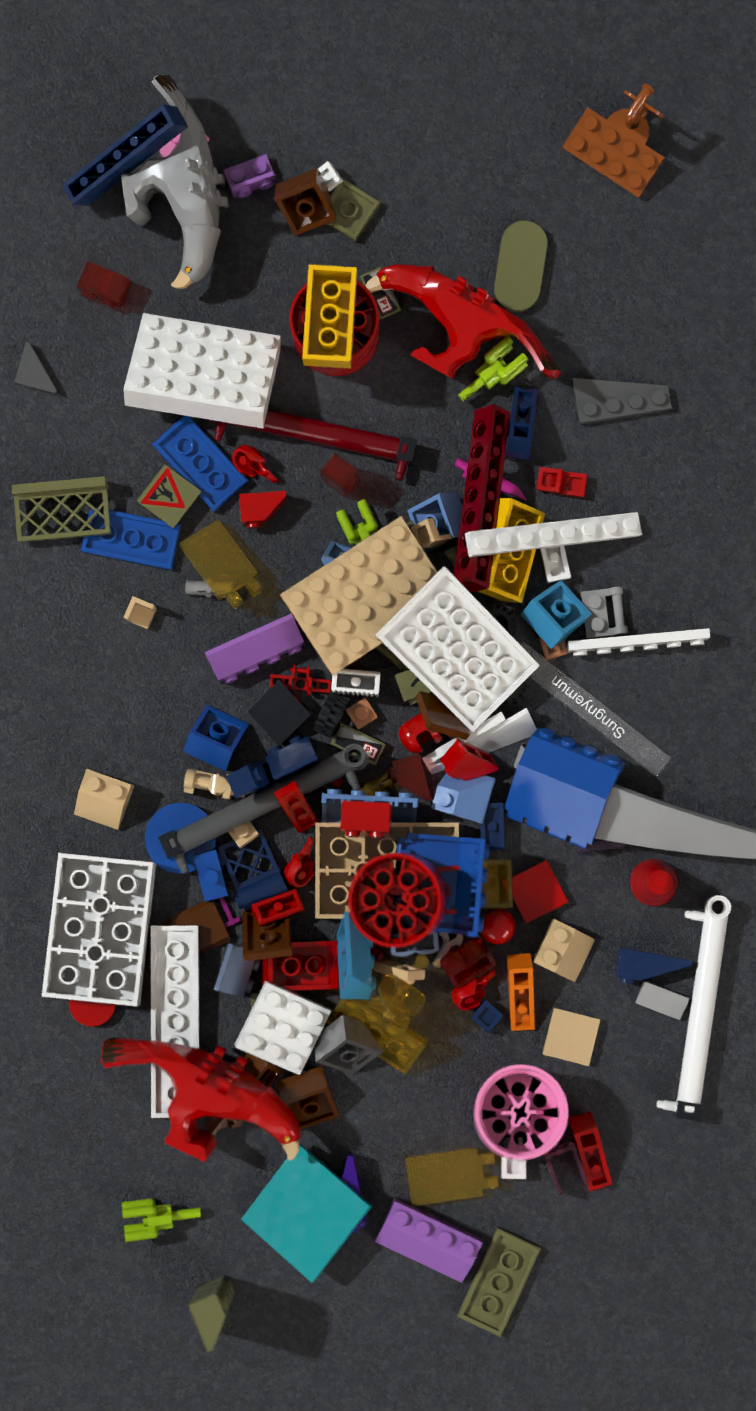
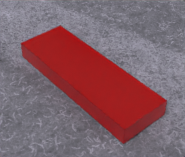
M295 781L274 792L298 833L319 822Z

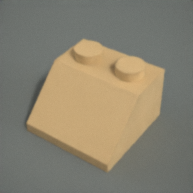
M86 769L78 791L74 815L119 830L134 785Z
M552 919L532 962L575 982L595 939L560 921Z

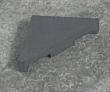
M26 342L14 383L57 395L58 391L29 342Z

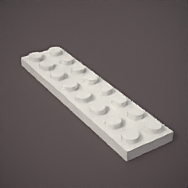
M199 925L151 926V1040L200 1049ZM151 1063V1118H169L167 1109L175 1096V1088L166 1070L155 1063Z

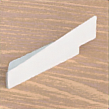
M527 708L508 719H505L502 712H499L485 720L474 732L469 730L470 735L466 740L456 737L422 759L430 773L435 774L445 769L440 759L457 739L489 753L531 737L537 729Z

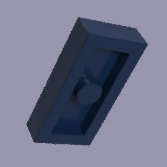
M489 803L483 824L480 823L481 839H485V844H489V851L506 850L504 803Z

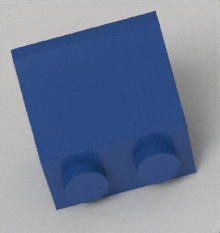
M206 705L189 732L183 752L226 771L240 746L249 724Z

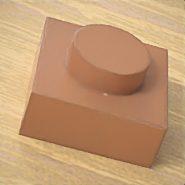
M366 698L346 709L358 730L378 718Z

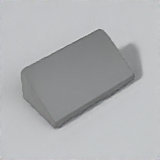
M643 981L635 1003L680 1020L689 1002V998Z

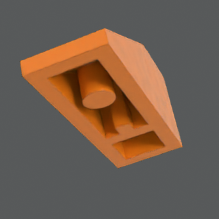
M531 953L507 955L511 1031L535 1030Z

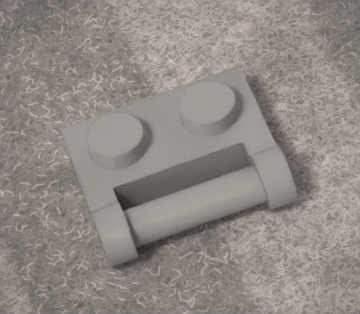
M622 587L580 592L581 602L592 613L584 622L586 639L628 634V626H625L622 606ZM612 596L616 624L614 628H609L605 597Z

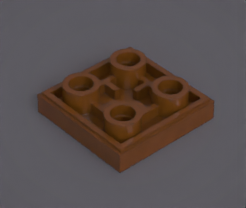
M422 691L418 692L416 699L427 730L432 733L446 734L451 738L457 737L466 740L469 737L468 727L436 695Z

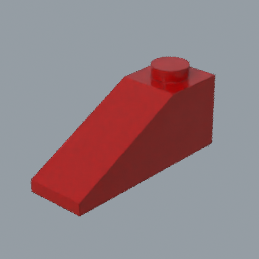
M591 1111L568 1118L578 1155L588 1181L589 1191L612 1185L598 1128Z

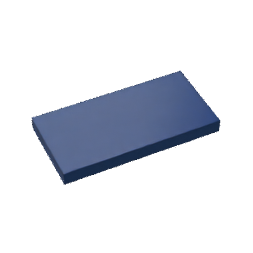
M184 415L152 444L180 476L202 491L199 497L214 513L249 483L245 476L238 471L234 464L189 416Z
M91 508L89 510L88 519L95 512ZM109 510L111 534L83 537L81 552L172 571L182 525L177 524L173 529L162 520ZM97 515L89 524L95 530L105 529V521L100 515Z

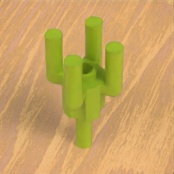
M506 336L485 354L484 365L475 371L478 378L458 394L463 402L483 385L488 389H491L498 382L506 385L528 367L526 363L528 358L524 353L519 355L509 365H506L502 360L513 349L511 346L513 341L509 336Z
M366 499L357 503L365 522H361L354 527L345 509L336 512L339 523L350 544L357 545L378 531V524Z
M152 1198L122 1202L123 1219L143 1217V1223L124 1225L125 1242L155 1239L159 1235L158 1230L173 1228L172 1221L201 1217L200 1207L171 1211L170 1204L156 1206V1202Z

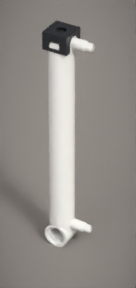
M721 895L711 896L705 901V912L685 911V918L703 922L678 1097L675 1099V1102L667 1100L657 1101L658 1108L674 1111L673 1115L676 1118L700 1121L701 1098L727 921L731 911L729 900ZM717 900L723 904V910L719 914L714 913L712 910V904Z

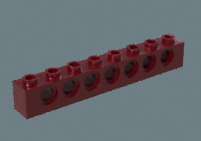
M494 404L474 411L454 577L470 593L488 589L490 586L493 554L469 557L465 533L497 528L510 411Z

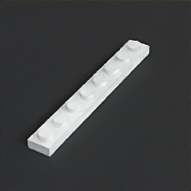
M638 512L470 531L465 533L469 557L638 537L642 535Z

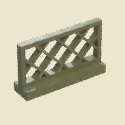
M106 477L12 485L17 542L111 534L108 500L109 486ZM93 494H102L103 502L97 509L87 502ZM70 496H77L82 500L74 511L64 504ZM54 498L59 504L49 513L41 505L47 499ZM30 500L36 506L26 515L21 511L20 501ZM85 504L95 511L86 522L77 515ZM62 506L72 513L63 524L54 517ZM39 508L48 515L40 526L30 519ZM103 508H104V515H103L102 513H100V511H101ZM97 515H100L105 521V529L95 530L89 524ZM74 517L84 523L79 531L72 532L66 527ZM51 519L61 526L54 534H48L43 529ZM28 521L37 527V530L31 536H23L22 528Z

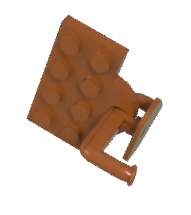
M643 84L642 90L637 97L625 90L623 92L624 96L633 102L631 107L614 112L607 120L587 107L562 146L564 150L638 198L665 159L646 146L649 139V126L645 116L647 113H650L661 120L664 118L663 114L646 103L650 95L654 94V89L648 84Z

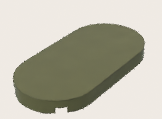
M518 221L511 224L505 230L500 246L494 295L505 310L515 313L526 311L537 302L542 283L547 251V237L539 225L530 221Z

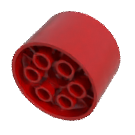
M358 280L354 319L362 318L364 323L361 326H354L351 368L308 366L323 375L344 376L356 372L370 361L377 349L380 336L377 303L368 288ZM307 284L296 294L289 314L293 344L302 361L303 341L300 336L304 335ZM362 304L366 308V310L363 311L356 310ZM355 334L368 338L365 345L355 338Z
M408 852L384 854L368 861L353 878L348 895L349 911L356 927L369 940L386 947L408 946L431 934L441 923L448 901L446 884L439 870L424 857ZM393 860L402 861L399 875H395ZM382 871L388 872L391 877L387 885H383L379 881V875ZM406 872H411L415 877V882L411 886L406 885L403 881V876ZM368 877L375 882L376 888L365 885ZM429 877L433 886L420 890L417 885ZM369 892L377 895L378 901L374 906L369 905L366 901V896ZM402 893V899L407 904L398 903L396 905V899L391 894L398 895ZM417 894H423L426 897V905L422 908L415 904L414 899ZM375 908L377 913L368 920L365 911ZM419 911L432 916L428 924L416 915ZM380 914L388 916L389 924L387 927H381L378 924V916ZM404 915H410L413 918L414 924L411 928L403 926L402 918ZM394 924H397L400 937L391 936Z

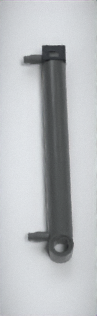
M350 744L343 751L177 831L171 830L159 836L158 838L167 858L172 861L176 860L183 874L188 873L189 868L184 857L187 851L280 807L281 804L274 792L293 781L296 782L302 794L305 795L346 775L353 790H360L361 787L354 771L362 770L367 766L369 761L368 754L362 746ZM360 752V761L356 763L350 762L351 754Z

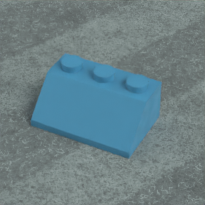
M344 912L337 933L340 999L369 1000L371 992L375 991L376 977L372 976L371 969H374L375 964L374 955L370 954L373 941L369 940L359 931L352 920L350 912Z

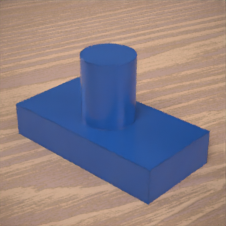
M216 849L193 855L205 902L228 896Z

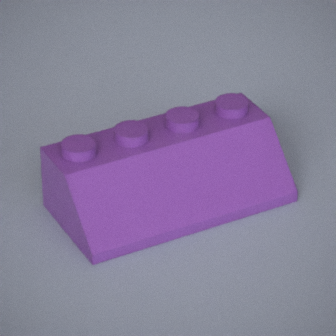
M291 613L206 651L205 655L220 683L224 681L225 684L237 680V675L243 672L251 674L259 670V665L265 662L270 665L281 660L280 656L285 653L293 655L302 650L301 646L305 645Z
M396 1197L375 1240L376 1243L461 1283L472 1267L483 1243L481 1237Z

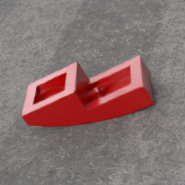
M540 467L536 490L585 499L588 475L565 472L563 469Z

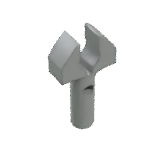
M440 932L439 935L442 936L443 943L432 962L435 967L440 968L452 946L461 945L463 935L457 934L456 938L449 941L448 933Z

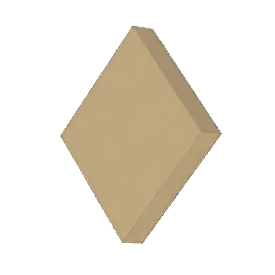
M553 1007L542 1054L589 1066L600 1019Z

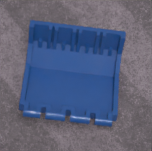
M538 728L531 735L517 765L504 809L508 810L507 818L519 823H523L524 819L528 818L527 826L544 832L546 827H550L549 835L566 841L569 835L571 836V844L586 849L588 843L592 844L594 842L609 795L626 762L620 760L615 755L601 753L593 746H584L576 743L570 737L556 735L550 729Z
M408 833L407 838L398 837L397 852L417 854L430 861L435 867L460 866V872L459 870L440 872L444 881L451 887L446 910L457 909V913L444 915L441 923L433 932L478 937V932H483L484 917H479L480 907H485L486 893H481L482 883L487 882V869L483 868V861L489 857V844H485V839ZM396 860L395 875L400 874L402 861ZM411 872L404 874V883L408 886L413 885L415 882L414 875ZM429 877L422 881V890L433 886ZM402 893L398 895L393 894V897L396 899L395 902L407 904L402 899ZM417 894L415 896L414 901L415 904L419 907ZM423 895V906H425L427 900ZM404 915L402 924L406 928H411L414 920L410 915ZM423 916L420 918L426 924H428L432 916Z

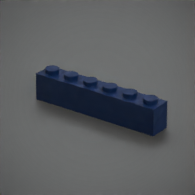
M162 104L62 185L72 204L89 206L122 180L121 175L123 173H131L188 128L178 107Z

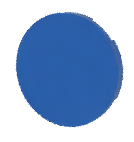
M173 803L157 811L150 819L145 832L146 849L154 863L168 872L182 874L176 860L172 861L167 858L158 837L171 830L177 831L208 815L200 808L188 803ZM216 838L187 851L184 857L187 861L189 872L196 870L193 855L214 850Z

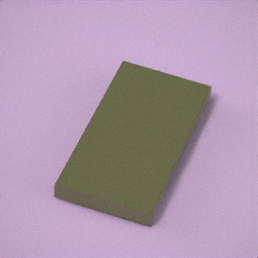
M497 1227L457 1313V1317L501 1337L541 1247Z

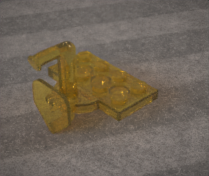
M418 955L413 966L424 969L429 965V960L425 955ZM389 974L383 978L378 986L380 995L372 997L369 1001L366 999H341L326 1023L330 1025L342 1015L362 1021L383 1048V1053L377 1057L406 1075L428 1043L427 1039L409 1028L411 1022L410 1015L419 1014L425 1004V997L419 990L413 987V984H408L404 980L399 979V977Z

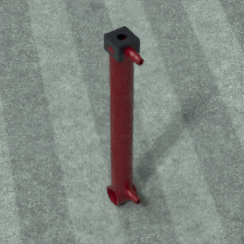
M270 409L267 410L264 428L206 419L211 423L217 422L214 437L216 441H221L226 424L395 460L398 463L396 469V480L398 481L403 480L406 467L412 466L417 446V439L401 436V438Z

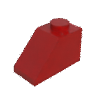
M286 491L239 494L242 525L247 526V529L261 528L262 524H267L288 500Z
M457 739L440 759L445 766L444 771L447 775L464 781L496 772L499 769L489 753L460 739Z

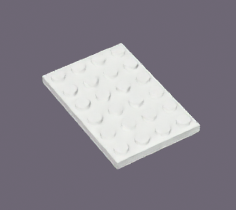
M445 567L376 634L472 732L540 666Z

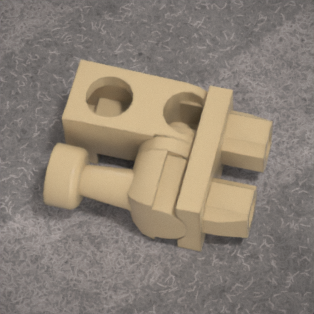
M187 769L183 785L185 793L194 794L195 788L210 791L212 794L222 796L226 800H231L232 796H234L224 776Z

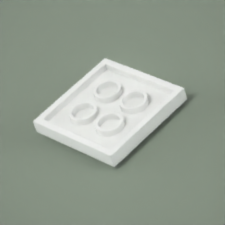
M265 981L234 1045L240 1050L300 1075L331 1010L269 981Z

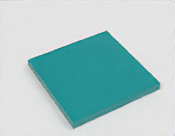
M300 1143L299 1152L292 1160H288V1158L285 1160L241 1220L311 1283H314L372 1205Z

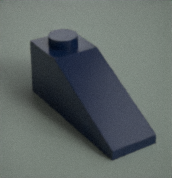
M517 386L514 388L505 457L529 460L538 389Z
M262 761L246 765L226 776L235 798L260 791L276 783L267 762Z
M619 947L614 976L620 977L619 982L633 984L634 980L641 981L691 966L692 961Z

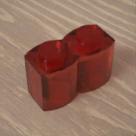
M87 261L76 287L81 291L80 295L89 300L94 298L102 300V305L114 309L115 306L122 307L132 282L129 278Z
M480 936L468 940L460 949L447 953L439 961L456 989L466 986L476 976L487 973L496 965L495 960Z

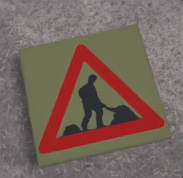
M164 464L138 498L137 502L174 529L202 491Z

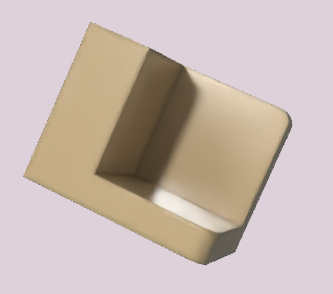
M433 518L425 519L411 527L413 535L422 549L438 547L452 539L451 534L439 535Z
M132 596L124 619L149 630L157 607Z

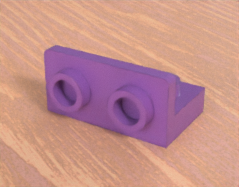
M267 154L223 170L233 198L246 197L252 193L251 191L257 189L265 190L272 187L273 183H276L275 173L271 168Z

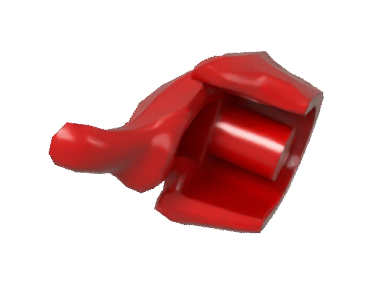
M241 445L234 450L232 461L241 474L255 478L256 472L273 483L278 482V479L265 466L266 459L260 455L255 447Z
M311 836L301 852L292 855L290 862L285 866L284 879L290 886L304 887L314 876V861L310 860L308 862L314 842Z
M493 969L478 979L469 977L465 982L458 984L452 991L453 1003L460 1010L464 1011L480 1006L481 1000L485 995V990L481 989L496 975V970Z

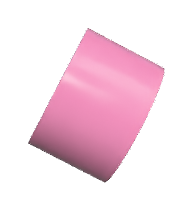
M512 1065L495 1072L481 1087L474 1103V1125L481 1141L496 1155L514 1161L529 1160L548 1152L561 1139L567 1125L568 1104L561 1086L547 1072L530 1065ZM532 1077L541 1082L534 1093L528 1091ZM502 1078L508 1089L506 1094L495 1084ZM520 1083L524 1086L525 1092L522 1096H515L512 1093L513 1084ZM537 1094L544 1096L546 1104L542 1108H538L533 1104V1098ZM494 1096H501L504 1099L505 1104L503 1108L496 1109L492 1106L491 1100ZM525 1103L524 1113L527 1114L526 1118L521 1117L517 1123H514L516 1119L514 1109H519ZM557 1108L558 1118L544 1116L543 1110ZM482 1110L496 1112V1117L482 1120ZM543 1119L546 1122L547 1128L544 1132H537L535 1130V1120ZM496 1120H501L505 1123V1131L501 1134L494 1132L492 1129V1124ZM516 1132L525 1133L527 1141L524 1145H517L514 1142L513 1137ZM533 1133L544 1144L538 1149H535L530 1137ZM505 1134L510 1136L507 1149L498 1145Z

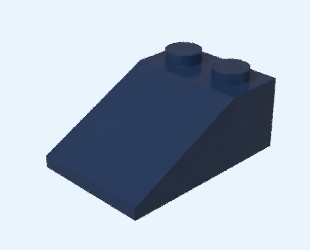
M299 735L289 740L290 745L284 748L279 745L268 751L269 755L265 756V759L276 782L320 762L308 736L303 738L302 735Z

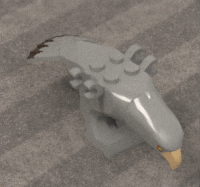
M169 74L155 76L151 82L169 105L178 107L188 128L181 132L180 138L170 155L164 158L148 159L139 171L131 174L123 173L121 179L126 216L139 226L146 225L151 219L148 202L152 196L158 192L166 195L176 218L182 226L184 238L181 269L175 281L171 283V286L176 289H184L193 282H198L204 278L210 270L221 230L218 228L219 207L229 208L227 197L221 196L219 190H216L217 184L225 186V177L223 174H218L217 169L213 167L202 123L186 101L173 78Z

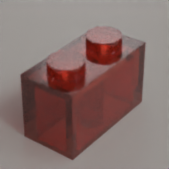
M335 453L320 471L322 481L344 497L347 493L352 494L359 484L357 482V469Z

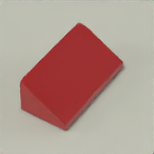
M296 889L251 905V911L259 926L305 910Z

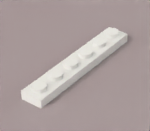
M707 628L568 641L567 650L568 653H573V656L588 655L587 651L607 654L611 653V649L620 648V652L634 651V647L643 646L644 650L657 649V645L667 644V648L680 647L681 643L690 642V646L703 645L704 641L710 638V630Z

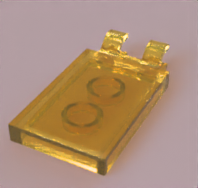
M219 519L180 542V548L218 600L225 597L231 607L236 609L242 605L240 602L242 599L236 592L240 588L246 586L253 598L261 593V585L254 579L258 577V572Z
M476 1147L405 1157L412 1206L483 1196L482 1189L499 1187L497 1176L484 1177L482 1165L495 1163L493 1152L477 1154Z

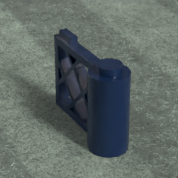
M261 828L256 830L262 841L259 852L248 849V844L241 848L242 851L237 862L228 859L225 850L232 847L239 848L234 840L218 847L220 851L217 853L221 867L226 865L238 894L234 897L239 909L244 908L246 912L251 910V905L289 891ZM264 848L266 850L267 855L262 854ZM245 851L257 855L253 868L241 864ZM261 857L270 860L273 869L266 872L259 871L256 868ZM230 863L236 865L234 871ZM239 866L251 871L248 880L239 883L236 877Z

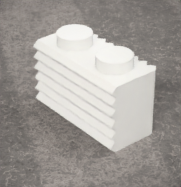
M341 669L332 676L331 690L333 693L337 692L338 694L342 692L343 695L351 693L357 696L361 694V696L370 695L377 698L379 696L381 673Z

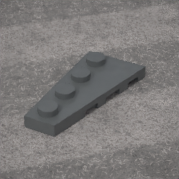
M572 378L579 425L672 409L667 385Z

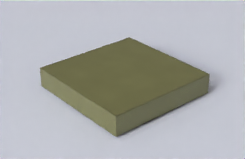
M342 178L343 182L335 188L330 196L337 218L326 224L356 243L380 207L381 202Z

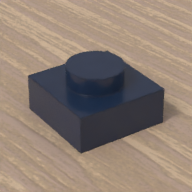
M485 999L470 1018L489 1034L504 1015Z

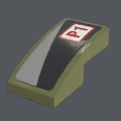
M381 267L360 275L362 284L366 286L367 282L381 270ZM381 290L372 293L377 303L379 320L401 311L392 290Z
M342 723L339 724L330 743L341 750H344L350 744L362 746L368 754V762L373 765L377 764L386 745ZM354 752L352 754L361 759L360 752Z

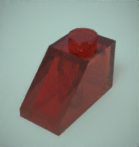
M417 754L392 761L393 767L389 768L392 782L397 780L398 786L426 802L431 801L420 755Z

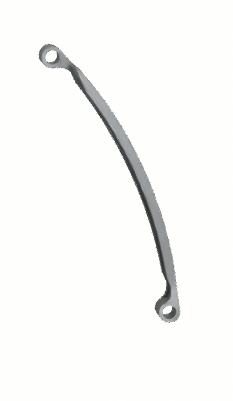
M522 743L514 762L516 769L528 743ZM614 784L609 795L595 839L648 848L756 859L755 829L699 814Z

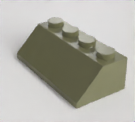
M224 1275L198 1286L188 1305L207 1352L212 1351L233 1300V1294H235L231 1281H226Z

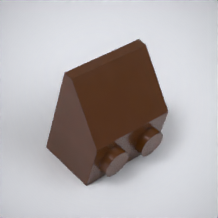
M318 168L276 184L274 199L295 236L336 220L337 217L328 187Z
M322 1066L310 1069L300 1075L297 1074L277 1081L280 1097L295 1113L300 1130L339 1117V1112Z

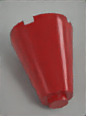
M648 859L642 861L633 869L630 876L632 893L638 901L645 905H663L676 892V873L668 863L662 860Z

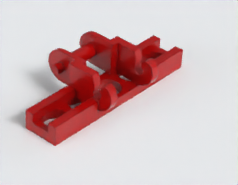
M294 664L293 668H290V671H293V675L271 674L270 688L275 685L273 684L274 678H279L284 682L286 679H289L288 686L291 690L308 691L307 696H311V692L330 694L331 680L309 677L310 673H313L309 665L305 669L296 668V664ZM306 673L307 677H295V674ZM298 680L305 682V686L301 689L296 686ZM312 682H316V688H312ZM320 683H327L328 689H320Z

